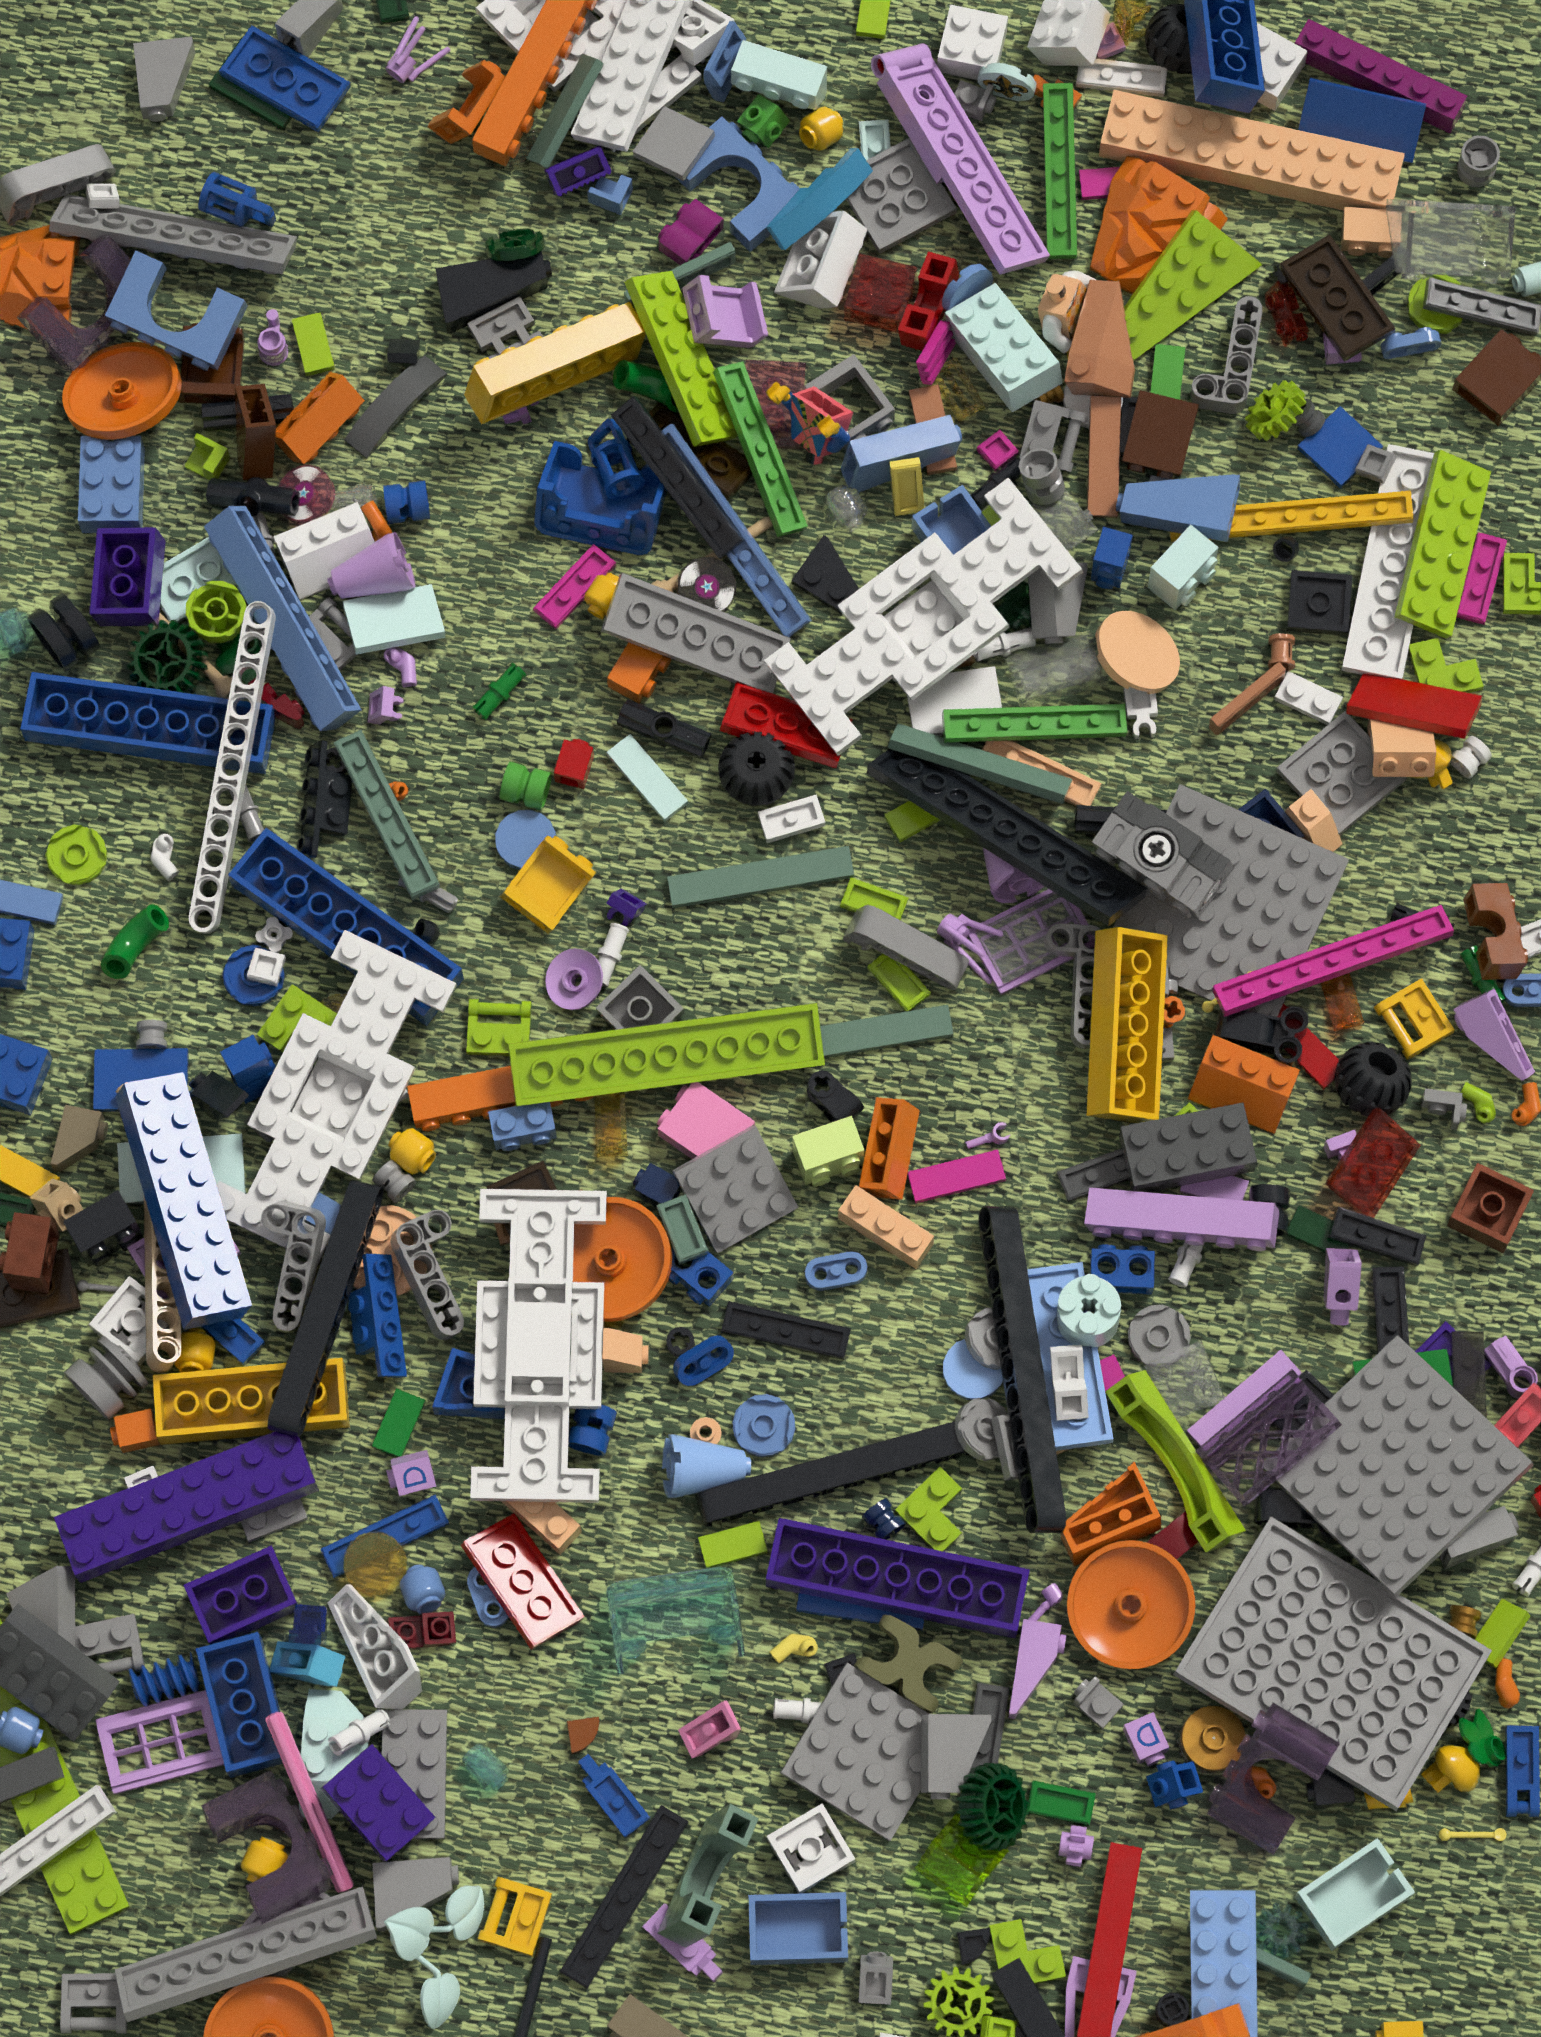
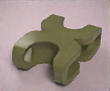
M882 1615L879 1627L881 1631L893 1640L895 1646L893 1656L885 1663L873 1660L870 1657H861L857 1659L854 1667L883 1685H890L898 1680V1693L900 1696L926 1712L935 1713L939 1701L937 1697L924 1687L922 1680L924 1672L931 1665L943 1667L948 1671L958 1670L963 1664L962 1658L938 1642H929L919 1648V1634L915 1628L891 1615Z

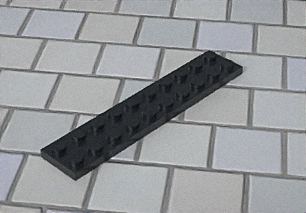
M888 749L868 764V775L1106 926L1111 925L1146 897L1147 887L961 771L892 749Z

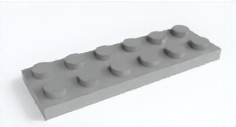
M624 573L619 575L601 629L603 633L730 682L742 683L770 693L774 691L777 678L765 664L764 660L790 642L791 639Z

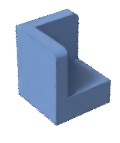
M621 175L618 182H614L600 177L595 188L590 187L587 192L588 203L621 215L633 191L632 179Z

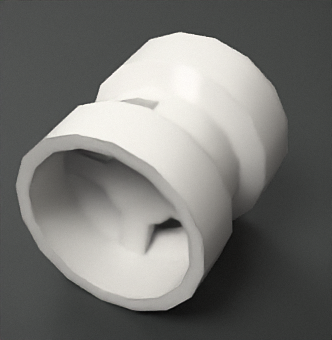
M1469 736L1463 742V748L1452 753L1450 763L1465 778L1471 779L1477 773L1478 766L1486 764L1491 759L1492 754L1481 740L1474 736Z

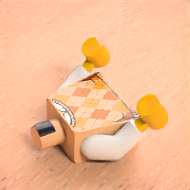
M1068 271L1062 275L1053 274L1046 285V290L1038 306L1043 337L1062 353L1067 352V359L1089 281L1096 280L1080 271Z

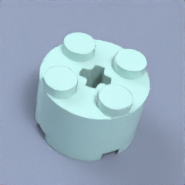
M1086 1274L1070 1281L1062 1289L1058 1298L1057 1324L1061 1335L1073 1345L1082 1344V1346H1092V1348L1102 1346L1110 1341L1117 1332L1120 1320L1121 1300L1118 1292L1108 1281L1099 1278L1095 1274Z

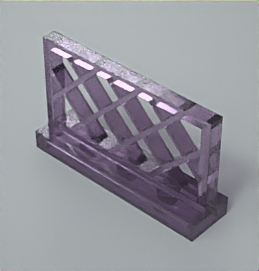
M1291 1369L1200 1446L1196 1453L1245 1507L1342 1424L1306 1386L1296 1372ZM1306 1395L1309 1398L1308 1409L1294 1410V1405ZM1313 1417H1326L1329 1420L1321 1429L1311 1430ZM1278 1418H1285L1282 1431H1269L1270 1425ZM1292 1418H1306L1304 1430H1290ZM1268 1438H1282L1280 1451H1266ZM1289 1438H1303L1300 1447L1296 1450H1287ZM1253 1439H1261L1259 1451H1245L1246 1445ZM1265 1458H1278L1277 1466L1274 1469L1263 1471ZM1230 1459H1236L1234 1472H1221L1220 1467ZM1257 1459L1255 1471H1242L1243 1460ZM1240 1479H1254L1253 1486L1242 1495L1238 1491Z

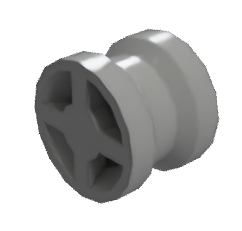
M142 1020L136 1023V1030L139 1032L136 1049H167V1041L164 1039V1033L167 1031L166 1022Z

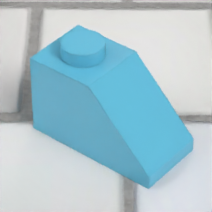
M277 1641L270 1665V1672L316 1685L337 1687L342 1674L345 1656L315 1644Z

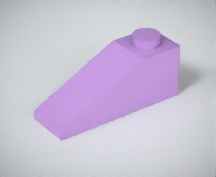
M1495 989L1465 1001L1454 1008L1456 1013L1454 1018L1458 1028L1464 1031L1471 1041L1521 1081L1535 1073Z
M1023 1619L1008 1718H1016L1056 1662L1057 1653L1064 1654L1066 1635L1060 1634L1061 1625Z

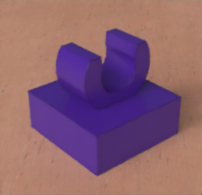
M621 888L613 892L606 903L612 907L607 913V918L611 920L617 912H621L624 916L621 925L626 927L634 918L642 914L647 903Z

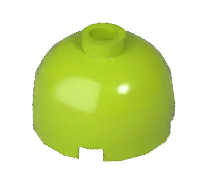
M209 581L205 583V586L200 587L198 590L196 588L191 592L186 602V617L190 628L196 631L200 639L209 643H224L233 640L241 633L244 612L247 606L243 596L234 585L225 581Z

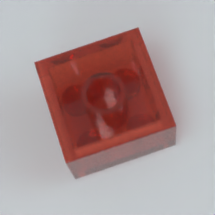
M859 253L844 306V320L898 333L907 304L911 303L917 281V267Z

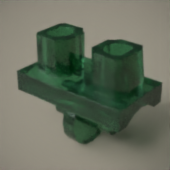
M1022 581L1001 597L1004 602L999 607L993 604L1009 624V628L1004 631L1006 634L1011 629L1017 630L1021 624L1031 627L1029 584Z

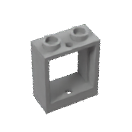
M854 354L804 385V390L815 386L828 395L851 379L858 378L881 410L847 431L850 435V441L870 436L876 431L878 433L885 432L893 425V420H895V408ZM849 442L843 447L845 451L847 450Z

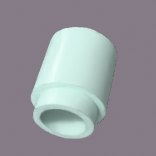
M1541 261L1515 269V275H1512V285L1516 293L1520 292L1523 297L1541 293Z

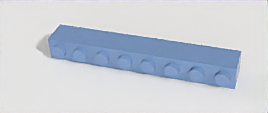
M228 506L204 526L209 535V541L217 549L223 560L224 568L232 575L238 586L239 593L246 600L247 604L249 605L254 601H262L274 610L276 621L271 649L275 651L280 660L283 672L289 676L293 683L297 697L305 704L310 713L312 723L319 731L335 730L359 713L361 708L247 507ZM258 609L254 612L253 619L257 624H262L266 621V609Z

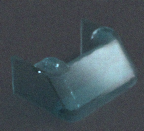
M713 1567L618 1581L607 1587L618 1675L624 1674L622 1658H637L646 1650V1641L709 1632L711 1640L720 1645H729L737 1641L739 1657L745 1656L740 1612L733 1571L727 1567Z

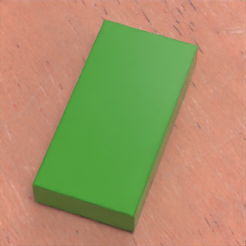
M1163 344L1155 345L1150 393L1180 400L1185 347Z

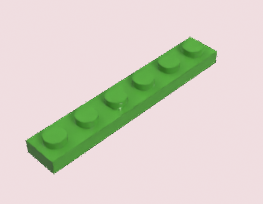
M1043 83L1047 251L1050 254L1048 259H1077L1073 83Z
M744 362L716 368L713 374L777 537L803 531L808 525Z
M1125 704L943 709L942 712L944 743L1126 737Z

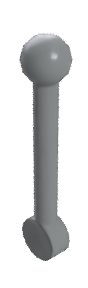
M80 1280L76 1284V1288L81 1292H85L87 1289L116 1292L120 1288L118 1286L91 1284L86 1280Z

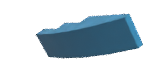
M850 148L833 168H825L808 188H800L767 225L766 228L781 250H786L818 225L873 172L859 148Z

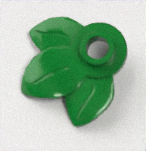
M1476 1709L1473 1722L1463 1717L1459 1719V1731L1463 1739L1469 1744L1468 1752L1470 1756L1481 1765L1486 1763L1492 1768L1500 1765L1501 1761L1506 1757L1504 1744L1499 1737L1494 1736L1491 1724L1481 1709Z

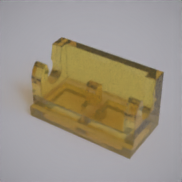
M1115 0L1112 21L1125 45H1128L1129 41L1145 35L1146 28L1134 31L1135 22L1145 19V14L1151 9V5H1146V0Z
M625 1092L594 1096L597 1157L628 1156Z

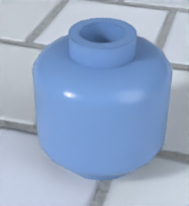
M414 1565L406 1571V1574L400 1580V1590L406 1606L410 1610L416 1611L419 1614L431 1613L441 1606V1602L445 1598V1589L435 1568Z
M12 1707L8 1712L3 1710L0 1714V1746L18 1754H25L30 1746L37 1748L44 1731L38 1728L40 1724L38 1716L18 1707Z

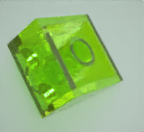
M956 1813L930 1843L914 1869L921 1873L928 1881L933 1882L948 1893L954 1900L967 1907L980 1892L1009 1850L985 1851L978 1849L975 1845H971L969 1838L963 1836L964 1828L958 1825L960 1814Z

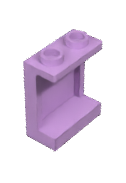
M698 275L682 288L694 343L750 348L768 336L756 282H749L742 288L711 285L709 276Z

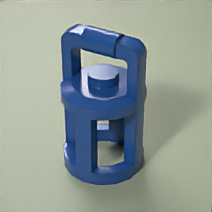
M212 172L207 178L199 197L198 209L239 227L246 224L250 218L273 227L276 221L273 208L257 201V193L254 187L216 172ZM222 184L233 189H236L238 191H241L243 193L239 194L237 192L222 187ZM214 204H216L218 206L231 210L234 212L235 215L217 209L213 206Z
M606 419L588 438V446L591 451L592 463L598 468L604 482L603 489L606 496L612 500H622L638 493L645 485V478L636 466L631 454L632 447L628 440L625 439L621 428L614 419ZM612 431L614 439L605 441L599 445V443ZM622 463L624 470L614 474L611 466ZM628 479L631 486L618 490L616 484Z

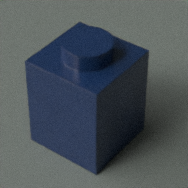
M649 1163L646 1170L640 1169L633 1181L635 1196L654 1207L677 1198L682 1191L674 1175L652 1163Z

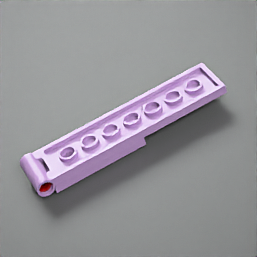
M922 43L873 56L871 69L873 74L879 78L877 82L879 88L936 184L945 182L999 275L1045 262L1050 256L1049 252L932 58L929 47Z

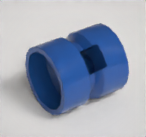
M425 481L409 482L405 488L400 484L383 486L388 524L405 522L407 517H411L413 521L430 519Z
M602 1404L601 1409H576L573 1419L577 1424L570 1428L568 1447L596 1456H605L610 1440L607 1431L613 1430L617 1411ZM587 1423L598 1425V1427L587 1426Z

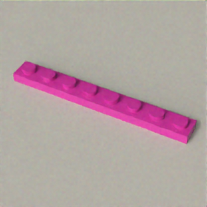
M1442 905L1215 984L1213 985L1212 992L1224 1017L1451 937L1453 936L1454 929Z

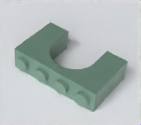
M732 1804L706 1818L657 1934L685 1948L710 1935L722 1905L710 1900L713 1889L720 1874L733 1855L747 1847L759 1818Z

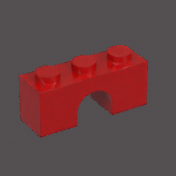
M928 251L918 276L919 289L914 305L907 304L898 328L901 345L923 351L936 326L944 317L946 311L942 306L944 292L953 279L957 282L960 274L956 259Z

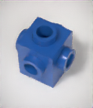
M1175 1760L1157 1765L1158 1772L1146 1776L1155 1807L1169 1805L1170 1810L1188 1805L1187 1798L1203 1793L1194 1761L1176 1765Z

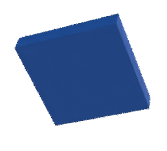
M1340 406L1325 420L1322 428L1314 435L1306 437L1298 445L1297 449L1341 489L1356 475L1355 469L1367 445L1369 444L1383 449V445Z

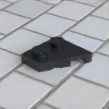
M823 535L791 580L793 585L841 615L842 612L839 610L838 604L859 589L829 538Z

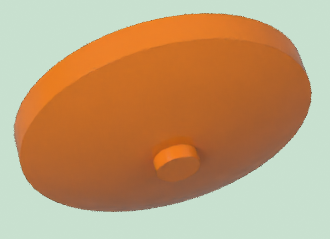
M142 342L112 345L90 355L72 371L64 385L62 394L63 407L71 424L79 432L87 436L105 440L131 437L152 428L170 413L181 393V375L172 356L158 346H150Z
M607 1197L606 1225L574 1224L573 1282L604 1283V1322L621 1321L643 1312L657 1300L669 1280L672 1268V1248L667 1232L658 1218L643 1205L626 1198Z
M1134 1540L1119 1541L1099 1548L1079 1566L1069 1586L1067 1613L1075 1637L1093 1657L1107 1665L1121 1669H1142L1166 1660L1186 1640L1195 1616V1595L1187 1572L1170 1553L1147 1542Z
M268 1975L227 1990L212 2008L205 2025L203 2037H334V2029L326 2007L313 1991L293 1979Z

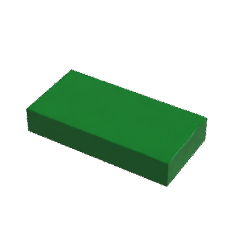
M396 1388L372 1448L394 1457L403 1456L426 1400Z
M1033 1780L1027 1812L1029 1814L1090 1826L1096 1793Z

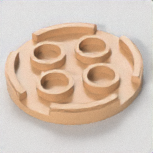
M1119 611L1108 616L1098 627L1095 634L1099 653L1097 658L1105 672L1116 683L1126 689L1131 687L1147 692V694H1155L1166 689L1174 681L1180 667L1179 653L1169 633L1155 620L1138 612Z
M387 1205L381 1206L364 1254H387L392 1256L396 1295L400 1296V1294L403 1295L409 1292L411 1287L394 1254L390 1239L393 1232L399 1226L417 1217L406 1209ZM401 1232V1241L405 1245H413L414 1239L412 1235L408 1232ZM363 1259L353 1285L357 1290L366 1286ZM415 1260L414 1269L416 1272L426 1274V1264L421 1260Z

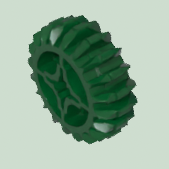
M159 620L158 628L153 624H148L149 633L147 634L143 631H138L142 639L139 642L131 641L132 646L136 649L135 652H128L127 656L134 661L126 665L127 669L134 671L129 677L133 682H137L136 686L187 693V688L197 691L193 683L195 680L204 681V677L199 672L200 670H207L208 666L201 661L209 656L205 651H201L206 645L204 641L197 640L198 635L196 631H190V626L185 623L179 625V622L176 620H171L169 625L166 621ZM179 639L182 640L186 647L187 659L179 655ZM161 642L160 647L157 650L152 651ZM169 656H170L172 659L176 660V661H170V663H169V664L166 663V665H164L163 663L160 662V661H165L166 658L169 659ZM148 663L155 666L156 683L149 675ZM179 671H183L176 679H174L175 675Z
M984 1763V1765L971 1768L970 1774L963 1776L964 1784L958 1786L961 1795L956 1798L959 1802V1809L956 1813L960 1814L958 1825L964 1828L963 1836L969 1838L971 1845H975L978 1849L985 1851H1001L1002 1849L1014 1846L1016 1840L1022 1838L1021 1830L1027 1828L1025 1817L1030 1815L1026 1811V1805L1030 1801L1025 1798L1028 1789L1022 1787L1023 1778L1017 1777L1016 1770L1010 1769L1008 1765L1001 1763Z

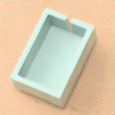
M1378 1838L1298 1891L1295 1895V1899L1331 1951L1400 1906L1415 1893L1399 1868L1394 1870L1391 1875L1388 1874L1387 1870L1395 1862Z

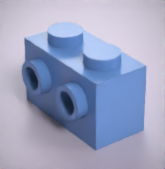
M550 1102L488 1111L496 1150L512 1151L520 1148V1145L529 1143L542 1145L549 1143L551 1139L557 1138Z

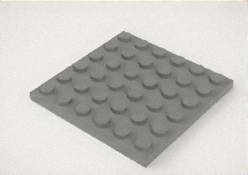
M1179 784L1166 814L1200 836L1204 843L1230 859L1234 869L1222 886L1218 888V892L1199 919L1193 915L1189 919L1184 917L1174 909V906L1171 905L1173 903L1171 900L1166 898L1164 901H1161L1149 893L1147 889L1146 897L1118 918L1114 927L1168 935L1166 960L1168 979L1176 980L1178 987L1212 1001L1215 999L1212 992L1213 985L1308 952L1349 863V859ZM1143 881L1139 882L1140 884L1146 887ZM1287 995L1245 1009V1011L1277 1017Z
M1397 1335L1261 1464V1467L1396 1598L1533 1467V1462Z

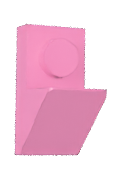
M726 1700L686 1724L678 1731L691 1758H696L722 1742L736 1739L741 1728Z

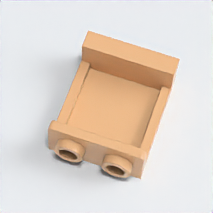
M1368 719L1367 734L1371 738L1373 754L1372 775L1374 777L1434 776L1436 747L1433 732Z

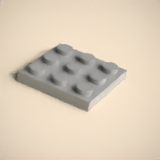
M910 138L866 160L873 172L846 198L859 222L868 229L866 233L879 254L957 213V208L942 183L936 184Z
M1346 711L1276 769V772L1299 797L1303 796L1310 789L1314 791L1331 812L1339 835L1344 833L1407 779V777H1374L1372 775L1373 754L1371 738L1350 715L1346 714Z
M755 1125L750 1126L672 1170L716 1253L723 1251L799 1208Z

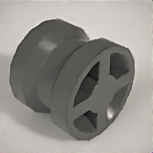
M1304 398L1306 404L1300 407L1304 412L1295 417L1297 423L1292 425L1297 426L1298 432L1303 437H1309L1322 428L1325 422V415L1321 411L1315 410L1314 403L1311 400Z

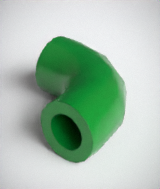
M621 360L617 363L613 372V383L616 389L640 394L661 403L673 412H679L661 370L627 360Z
M155 904L148 905L131 918L117 933L101 960V969L105 975L113 979L126 978L142 951L169 928L168 917L159 906Z

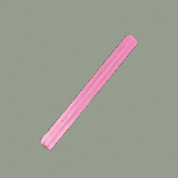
M282 1712L272 1713L266 1717L269 1731L335 1890L338 1893L345 1892L354 1886L351 1875L285 1716Z

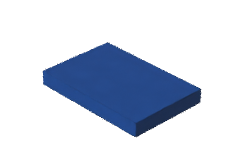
M188 1048L96 1049L94 1052L93 1110L120 1112L115 1091L126 1082L183 1072L188 1087Z

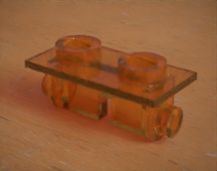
M1350 973L1320 983L1334 1032L1364 1025Z

